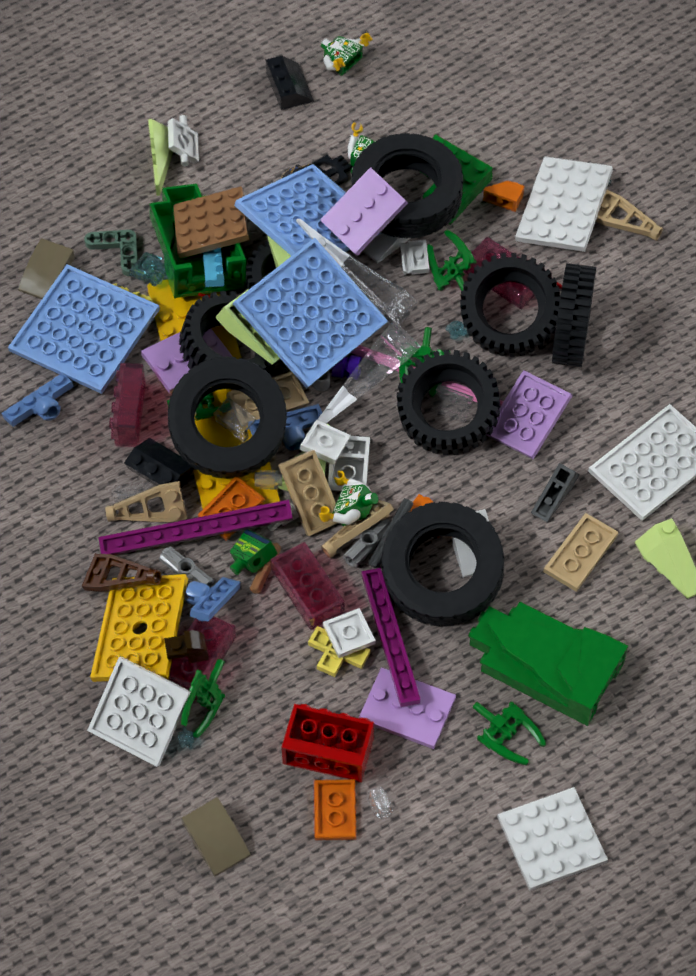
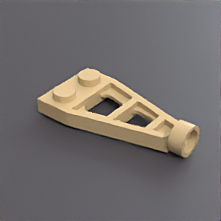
M606 189L596 222L605 226L645 235L656 241L659 239L663 231L662 227L656 225L654 221L622 196ZM616 207H620L627 212L625 219L619 220L611 217ZM633 216L643 221L640 227L628 223Z
M179 481L158 485L105 508L108 522L116 520L173 522L187 519ZM155 497H161L165 510L163 512H152L148 509L147 502ZM137 502L142 503L143 513L132 514L129 512V505Z
M378 500L377 504L372 505L366 520L361 519L351 525L343 526L321 546L322 550L329 558H332L337 554L336 551L339 547L375 523L388 518L390 512L394 510L390 503Z

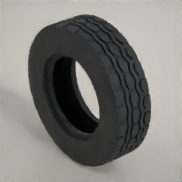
M409 133L389 135L367 146L354 163L351 187L370 167L381 178L397 170H416L427 175L436 186L435 190L426 198L415 202H408L380 232L382 234L406 239L427 236L448 225L460 208L463 191L461 164L447 146L445 147L444 144L433 138Z
M218 357L194 366L176 384L168 405L169 432L179 455L195 470L197 469L203 474L212 475V477L216 478L243 477L261 469L262 466H265L274 457L284 438L287 410L282 391L266 370L245 359ZM234 389L246 394L255 403L259 412L260 422L254 435L245 443L234 447L217 446L207 441L198 431L195 424L196 410L200 402L214 391Z
M432 502L412 509L411 512H407L401 517L400 521L398 520L394 524L383 546L382 572L388 593L401 611H404L412 619H417L418 622L429 623L431 626L440 627V625H444V627L466 623L468 620L479 616L482 611H485L490 606V603L498 595L503 582L504 553L498 533L495 532V528L489 521H486L487 519L468 506H463V504ZM438 536L454 537L464 542L472 550L476 558V568L470 580L459 589L450 592H435L420 585L411 573L410 563L414 552L423 542Z

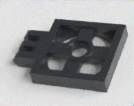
M327 154L312 163L330 179L331 176L338 173V179L334 182L338 186L348 181L346 173L353 168L346 159L344 160L342 155L332 160ZM329 164L332 168L326 171L322 170L319 166Z

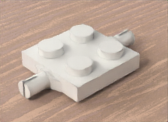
M181 115L179 117L180 122L174 118L168 121L169 149L180 155L181 165L188 166V161L191 163L199 161L198 133L188 127L187 117Z

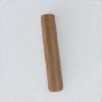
M272 543L278 554L258 570L250 586V591L254 594L261 592L282 549L278 543Z

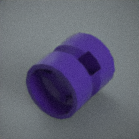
M346 356L332 368V377L343 378L346 376L347 379L358 380L362 357Z

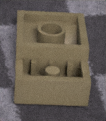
M41 238L26 266L18 291L43 299L67 264L71 265L74 261L73 249Z
M218 797L181 818L184 828L192 838L193 844L214 877L251 856L241 835Z

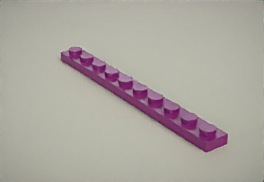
M284 500L98 538L101 554L117 555L291 521L293 516L290 501Z

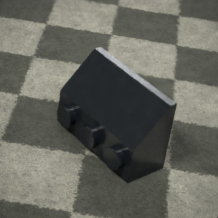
M284 56L266 59V74L281 110L314 102L298 62Z
M151 438L134 447L124 462L129 470L156 486L179 481L182 488L194 470L180 455Z

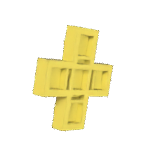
M319 626L315 628L308 641L309 646L324 652L317 664V670L333 677L336 676L343 662L362 669L371 653L370 649L364 648L338 658L325 629Z

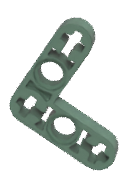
M134 231L89 232L85 235V246L88 249L120 248L122 273L126 276H133L137 273V238ZM113 237L115 238V241L109 243L106 241V239ZM126 251L134 252L131 256L124 254ZM128 262H131V269H127Z

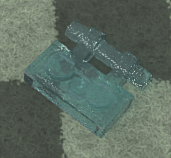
M148 252L141 256L129 272V276L146 282L148 278L152 279V286L161 284L164 276L167 275L164 263L161 262L162 258Z

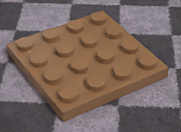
M242 186L173 205L177 253L180 259L249 240L247 216L234 206L237 199L244 197Z

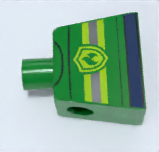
M246 529L230 550V554L235 562L229 568L236 575H239L244 568L252 573H256L273 559L278 552L270 540Z

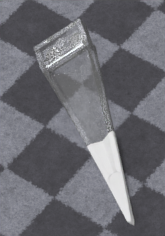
M297 219L296 222L311 239L316 238L382 315L396 329L400 328L418 301L405 289L365 266L327 240L304 221Z
M394 321L382 332L317 420L325 424L405 364L421 346Z

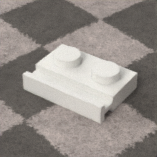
M426 240L408 241V243L400 242L403 275L407 273L412 275L430 273Z

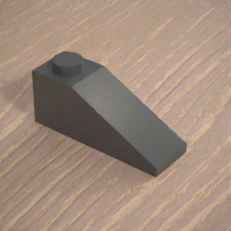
M559 463L531 513L548 523L570 493L580 474Z

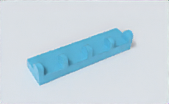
M221 248L203 252L206 287L224 286Z

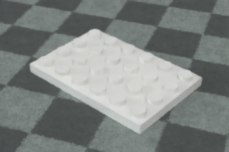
M544 157L515 236L516 241L585 252L613 171L612 166Z
M669 404L590 466L588 472L643 521L696 478V427Z

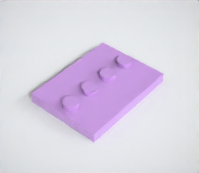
M370 167L320 221L358 256L408 202Z
M209 329L203 335L204 341L213 351L223 357H233L212 329ZM180 332L141 351L142 357L169 394L173 392L183 375L187 374L190 370L187 366L189 361L184 362L182 358L184 353H180Z
M523 370L500 407L499 418L497 417L498 423L496 427L492 426L493 433L486 435L534 459L572 398V395Z
M381 667L359 718H367L374 722V727L434 749L454 704L456 695L415 680L421 699L420 704L400 707L390 670Z

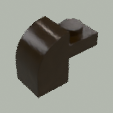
M189 630L184 631V635L164 638L168 660L187 656L189 663L209 660L205 635L199 631Z

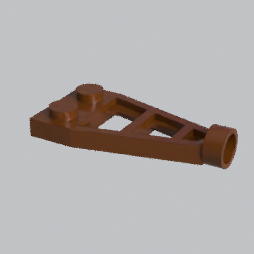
M95 553L82 588L86 591L102 592L146 584L159 585L162 576L160 570L151 569L112 554ZM112 566L121 568L117 579L106 580ZM129 569L137 571L134 579L125 580Z

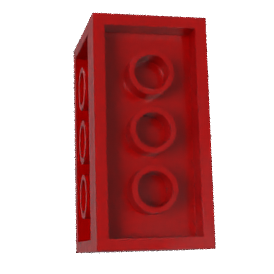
M294 704L281 747L282 764L362 782L374 740V722L364 717H351L346 713H333L325 708L316 709L311 708L307 704Z

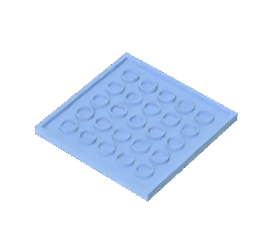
M313 164L235 201L234 206L291 256L312 240L296 222L297 219L304 221L344 252L350 250L320 221L346 192Z
M316 238L312 239L233 302L237 310L306 389L388 322Z
M67 264L8 346V349L16 355L103 394L159 312L160 307L158 304Z

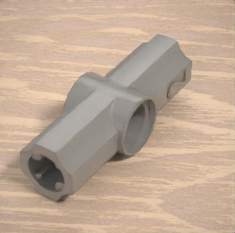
M388 519L375 523L369 530L361 533L360 539L343 556L348 565L357 567L368 555L375 552L390 524Z
M171 546L166 547L162 551L159 560L177 575L186 574L188 583L197 581L212 587L214 580L195 566L192 559L185 558Z

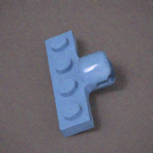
M60 374L1 414L13 427L32 414H38L46 421L54 420L59 415L61 409L55 399L73 388L74 385L69 378Z
M319 404L287 412L285 434L282 440L286 449L289 451L300 449L306 437L302 429L312 427L322 414ZM260 419L249 422L248 427L252 436L258 428Z
M222 577L213 587L197 581L190 582L186 589L187 596L189 597L185 598L188 604L194 605L190 610V617L197 618L199 621L209 622L240 589L241 582Z

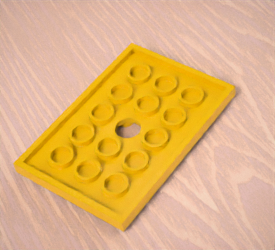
M186 574L161 575L162 578L159 585L146 584L109 591L90 675L92 682L109 681L119 657H124L165 679L169 678L172 659L168 660L164 638L177 636L188 583ZM126 577L125 580L134 579L135 577ZM140 623L147 624L145 632L141 634L134 633V629L138 628Z

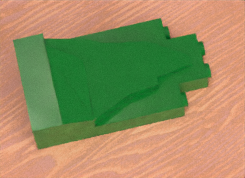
M197 183L162 188V201L150 203V219L164 255V268L174 298L245 288L246 258L240 243L221 247L224 286L206 287L203 253L181 259L178 256L173 205L204 197L201 195Z
M519 602L516 607L513 606L509 615L489 606L486 612L482 611L478 618V625L476 627L473 626L468 635L470 638L469 645L484 652L480 660V664H482L481 672L586 726L590 724L597 712L599 701L613 678L616 679L623 667L628 650V645L608 635L587 627L574 629L522 602Z

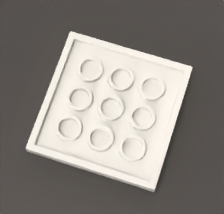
M119 657L87 731L156 767L160 766L182 715L185 702L191 692L124 657Z
M574 787L498 814V820L529 890L605 864L608 861Z

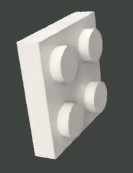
M316 420L303 440L300 450L308 452L313 449L318 458L335 465L351 435Z
M360 608L323 622V627L338 658L375 645V638Z

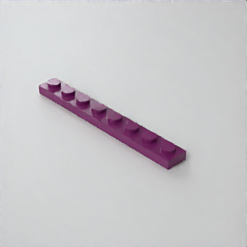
M381 568L362 571V580L400 707L420 704L419 692Z

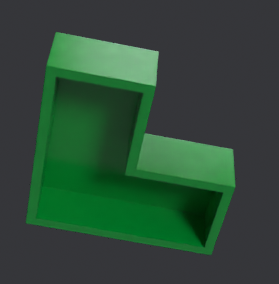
M435 135L433 139L441 142L453 152V155L459 160L463 171L461 205L457 214L449 223L451 225L492 181L493 167L440 136ZM435 184L422 195V199L429 196L435 190Z

